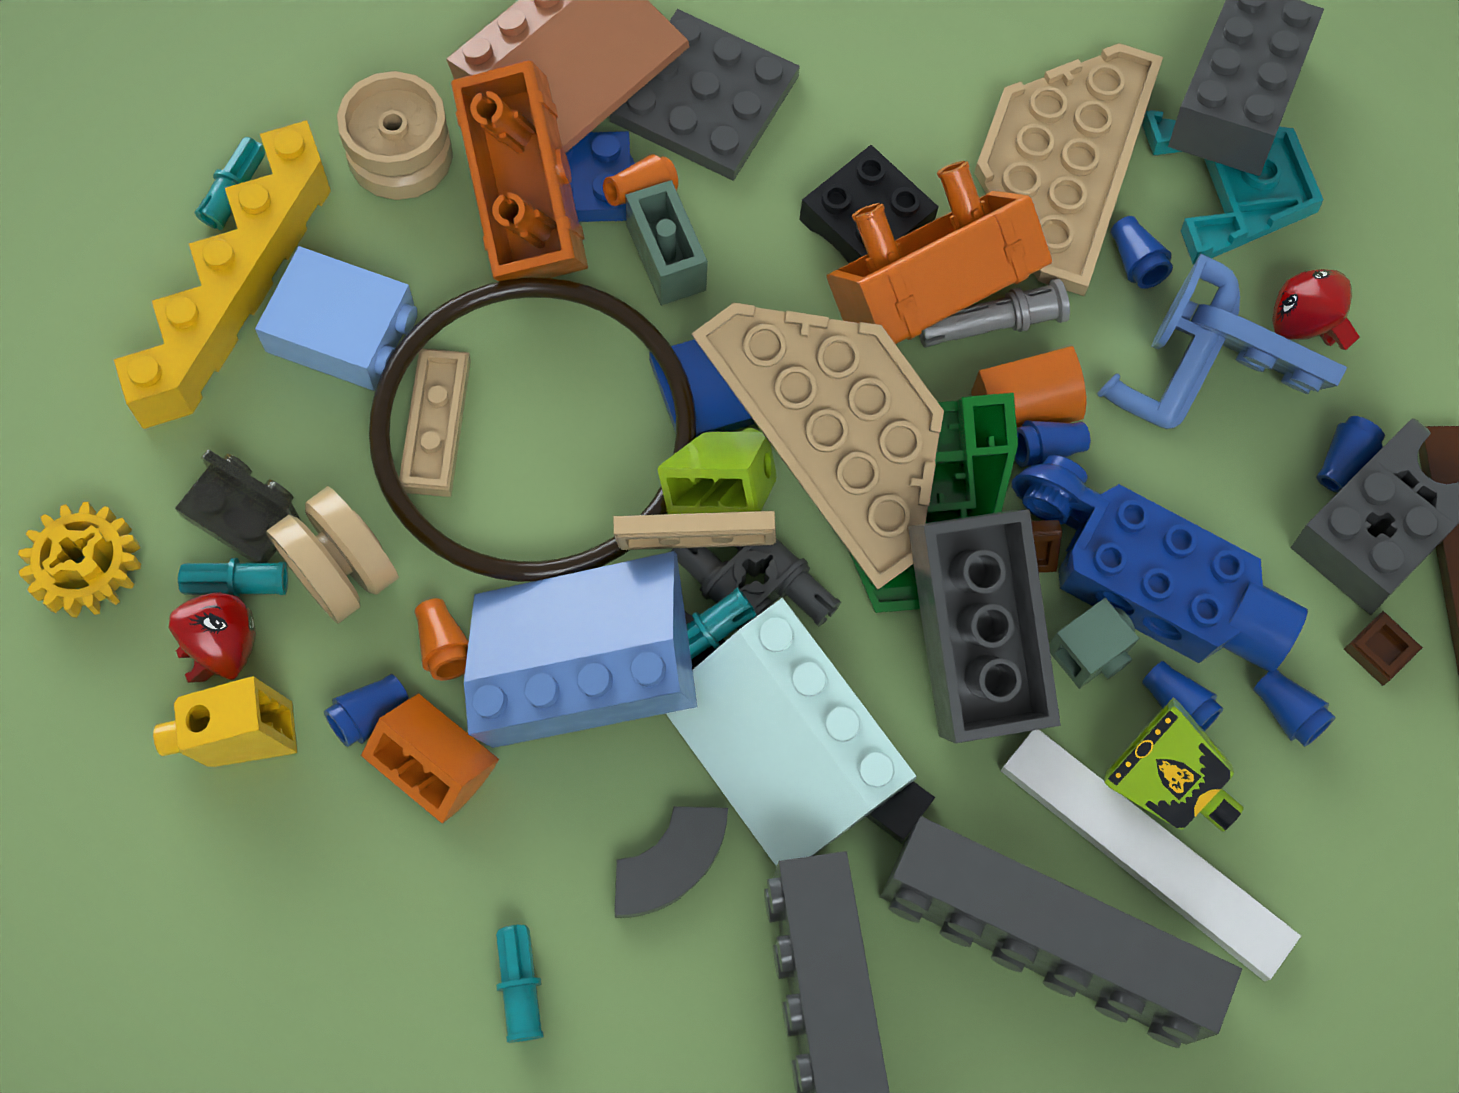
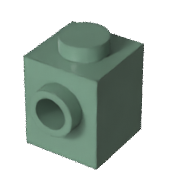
M1104 598L1058 631L1049 643L1050 654L1080 689L1101 673L1107 679H1110L1133 660L1128 652L1140 638L1135 633V627L1130 617L1122 609L1114 608Z

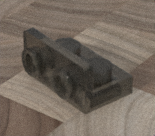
M207 449L201 457L207 469L175 507L176 511L181 517L253 563H267L277 550L267 536L266 531L287 515L300 519L292 504L293 495L273 480L269 479L263 484L250 476L252 470L237 457L227 453L222 458Z

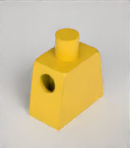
M254 676L179 696L174 702L175 720L156 724L153 730L154 744L161 756L181 753L207 767H217L297 753L292 701Z

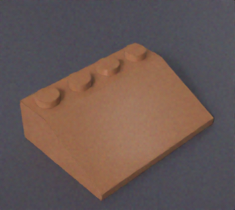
M518 0L446 60L454 80L523 61H533L547 76L552 102L556 105L558 118L556 120L562 148L566 153L690 46L688 39L648 0Z

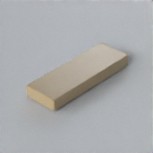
M423 348L419 351L399 476L401 485L406 493L451 497L471 363L469 352Z
M775 511L613 516L614 537L621 550L774 545L776 543Z

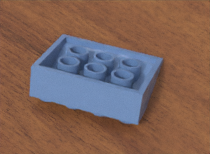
M675 551L474 594L464 675L468 735L491 748L696 708L695 684L678 558Z

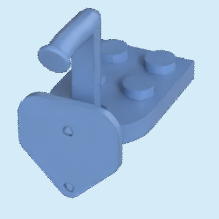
M1200 254L1174 298L1151 347L1157 350L1164 347L1174 329L1192 336L1160 401L1130 388L1119 380L1120 375L1118 373L1097 392V395L1099 397L1104 396L1116 406L1154 425L1170 429L1180 425L1185 419L1222 345L1239 353L1236 361L1259 372H1263L1267 368L1284 374L1281 380L1283 384L1305 394H1309L1310 390L1319 392L1322 389L1338 386L1347 367L1238 316L1240 291L1235 274L1224 264ZM1199 278L1219 287L1210 306L1205 304L1198 305L1190 301Z

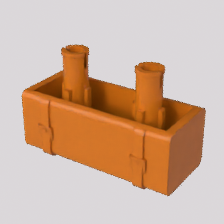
M523 61L451 81L457 108L455 113L458 126L461 127L484 233L482 238L485 250L488 252L493 279L500 282L519 278H553L588 269L583 245L585 238L582 226L578 222L570 185L572 181L570 166L566 153L562 148L556 120L558 118L556 105L552 102L547 76L533 61Z
M959 161L945 166L937 172L952 212L896 240L885 215L883 204L876 203L859 209L853 213L852 218L856 222L867 255L827 274L829 286L843 321L882 325L893 342L898 344L905 339L911 340L924 329L1011 284H1018L1028 279L1030 274L1052 263V258L1031 197L1000 191H991L979 197L969 170L968 161Z

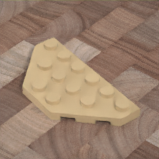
M1118 43L1103 49L1101 55L1084 62H1080L1077 59L1046 71L1043 78L1023 85L1020 81L1004 88L974 174L986 194L991 191H1000L1031 197L1052 258L1051 264L1033 273L1039 282L1049 285L1050 280L1058 278L1064 283L1066 291L1082 296L1085 295L1163 60L1162 56Z
M734 302L691 333L697 344L877 590L913 565L908 526L925 524L944 410L883 326L864 322L854 323L835 320L825 316L793 311L784 312L764 309L754 305Z

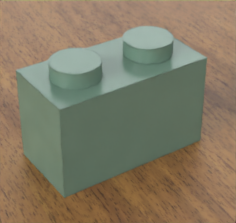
M672 180L626 194V226L660 305L662 306L706 291L708 261Z

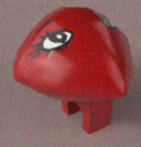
M1328 269L1304 271L1288 279L1279 291L1274 306L1272 318L1274 332L1289 340L1310 339L1320 335L1326 345L1332 346L1337 342L1342 350H1347L1360 338L1347 318L1352 300L1350 280L1343 273Z
M221 592L198 596L181 604L169 616L168 628L180 645L175 650L178 658L194 659L193 669L185 674L188 683L205 682L214 674L229 680L236 679L247 663L256 636L252 611L238 596Z

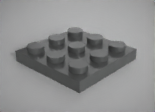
M677 9L669 22L688 39L690 47L610 115V122L734 181L798 79L800 66Z

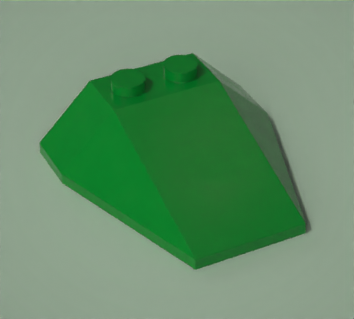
M1014 393L961 397L956 401L938 402L944 410L941 432L939 433L935 459L936 465L925 523L1002 512L1018 447ZM850 554L875 613L920 609L914 564L877 590Z

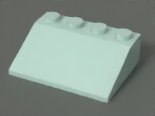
M783 597L740 628L693 669L697 699L696 708L666 713L776 867L778 861L814 856L916 780L915 773Z

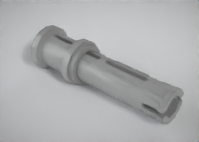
M1058 278L1050 280L1048 286L1022 291L1021 288H1013L1005 294L1004 298L973 304L924 329L919 335L923 347L926 348L942 342L1010 327L1014 331L1023 332L1027 331L1032 324L1056 319L1059 323L1067 322L1070 317L1068 294L1064 283Z

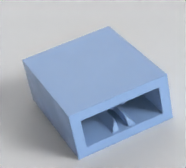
M298 246L255 330L265 352L375 391L380 376L402 335H407L414 327L417 318V307L414 306L408 284Z

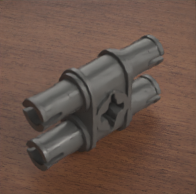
M777 538L774 545L734 546L738 549L737 554L730 561L724 562L707 547L673 548L671 552L675 551L677 554L678 563L701 584L700 591L702 596L706 600L712 599L716 604L739 587L744 594L743 596H746L758 616L773 605L779 597L788 596L814 620L818 627L827 621L825 616L828 614L831 617L841 604L838 598H835L808 573L810 570L808 562L804 558L798 559ZM748 573L750 576L756 577L760 573H765L764 584L762 585L760 582L754 581L750 585H745L746 574ZM754 618L750 619L749 621H747V622L744 623L743 625L739 626L737 629L739 630L740 628H742L744 625H746L747 623H749V622H750L751 620H753Z

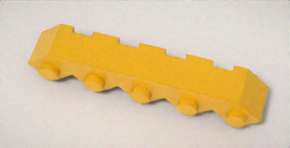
M307 120L260 134L273 174L225 188L237 229L189 243L201 286L152 300L164 344L114 359L126 404L143 429L194 413L203 398L201 391L213 372L220 371L239 340L237 337L239 330L249 314L254 316L273 285L272 277L284 259L289 260L307 231L306 223L317 205L322 207L331 190Z

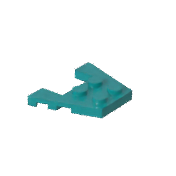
M1151 110L1145 112L1142 126L1152 154L1160 155L1182 152L1168 147L1176 120L1163 119L1162 111ZM1279 126L1260 176L1204 159L1225 214L1185 218L1181 234L1194 265L1200 254L1212 259L1318 213L1324 199L1294 128Z

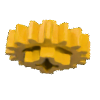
M83 502L79 513L74 514L66 504L61 505V517L55 521L46 514L40 517L45 526L41 533L35 530H28L26 532V536L34 544L32 548L20 549L18 555L29 564L19 570V575L28 584H31L27 591L37 601L43 600V604L51 612L57 613L64 607V610L71 617L77 618L82 606L86 605L94 615L100 614V601L107 598L109 602L117 605L120 602L115 592L118 587L132 589L135 585L126 574L127 571L141 569V563L135 555L131 554L140 549V544L133 535H129L132 529L123 518L116 519L114 513L106 506L96 514V511L89 502ZM84 555L85 558L77 564L75 561Z

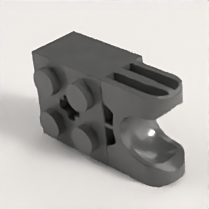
M1413 418L1306 524L1291 546L1292 550L1370 615L1384 603L1459 524V482L1452 484L1438 483L1428 478L1421 471L1418 463V451L1431 433L1428 428Z

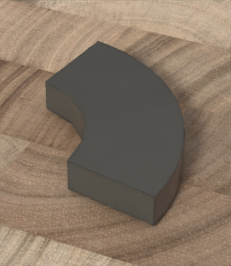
M674 806L669 828L655 846L639 856L617 859L615 918H631L659 911L678 901L706 875L719 853L725 835L728 808Z

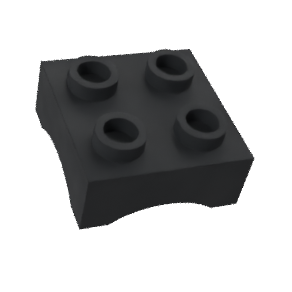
M870 145L802 199L799 220L810 231L826 239L840 252L848 263H851L867 255L856 222L852 218L853 213L859 209L876 203L883 204L885 215L896 240L934 221L939 206L876 148Z

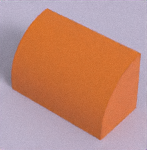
M1073 346L979 370L971 390L972 396L1014 393L1017 427H1022V424L1027 420L1071 423L1084 419L1086 413L1085 382L1080 362Z
M419 693L379 718L361 754L366 761L442 824L468 802L499 761V758L472 736L468 735L466 731Z

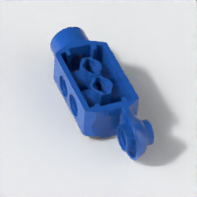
M1050 455L1043 464L1032 465L1012 479L1014 492L1023 501L1024 507L1030 509L1031 514L1044 521L1059 520L1060 524L1064 523L1076 530L1066 549L1067 554L1058 569L1060 589L1091 606L1106 598L1114 608L1122 609L1130 617L1136 630L1197 663L1204 661L1217 651L1225 648L1268 672H1274L1290 652L1303 628L1308 609L1263 585L1260 558L1120 484L1102 494L1085 486L1088 479L1086 471L1074 461L1062 456Z

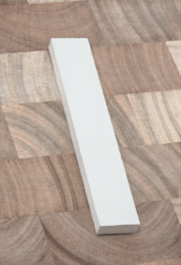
M1039 729L1032 730L1001 769L1003 774L1264 982L1273 977L1300 939V934L1127 798L1108 787L1104 780Z

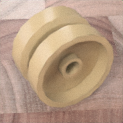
M398 71L377 73L357 82L342 98L337 113L339 134L346 151L350 171L360 186L376 196L401 200L415 198L434 189L448 174L453 158L443 100L431 84L416 75Z
M327 486L305 503V513L317 531V536L300 519L291 515H287L269 528L266 534L312 597L339 624L360 608V597L347 575L350 574L365 591L375 595L396 581L399 576L388 556L383 551L378 539L367 524L332 488Z

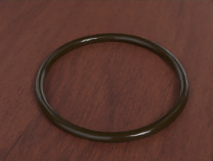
M519 278L486 284L466 291L430 312L412 328L390 356L377 384L370 412L369 442L374 472L385 499L403 526L420 543L450 563L473 573L500 580L533 582L598 568L623 556L630 550H621L615 537H612L594 548L559 559L543 561L500 559L481 554L460 545L437 530L421 515L401 485L394 466L390 445V417L396 392L407 368L427 342L444 327L476 309L493 303L520 298L560 299L598 310L618 321L638 337L662 368L671 390L676 415V438L673 455L696 438V412L687 375L676 353L659 330L637 310L609 293L588 285L553 278ZM660 487L653 500L640 515L668 514L662 487Z

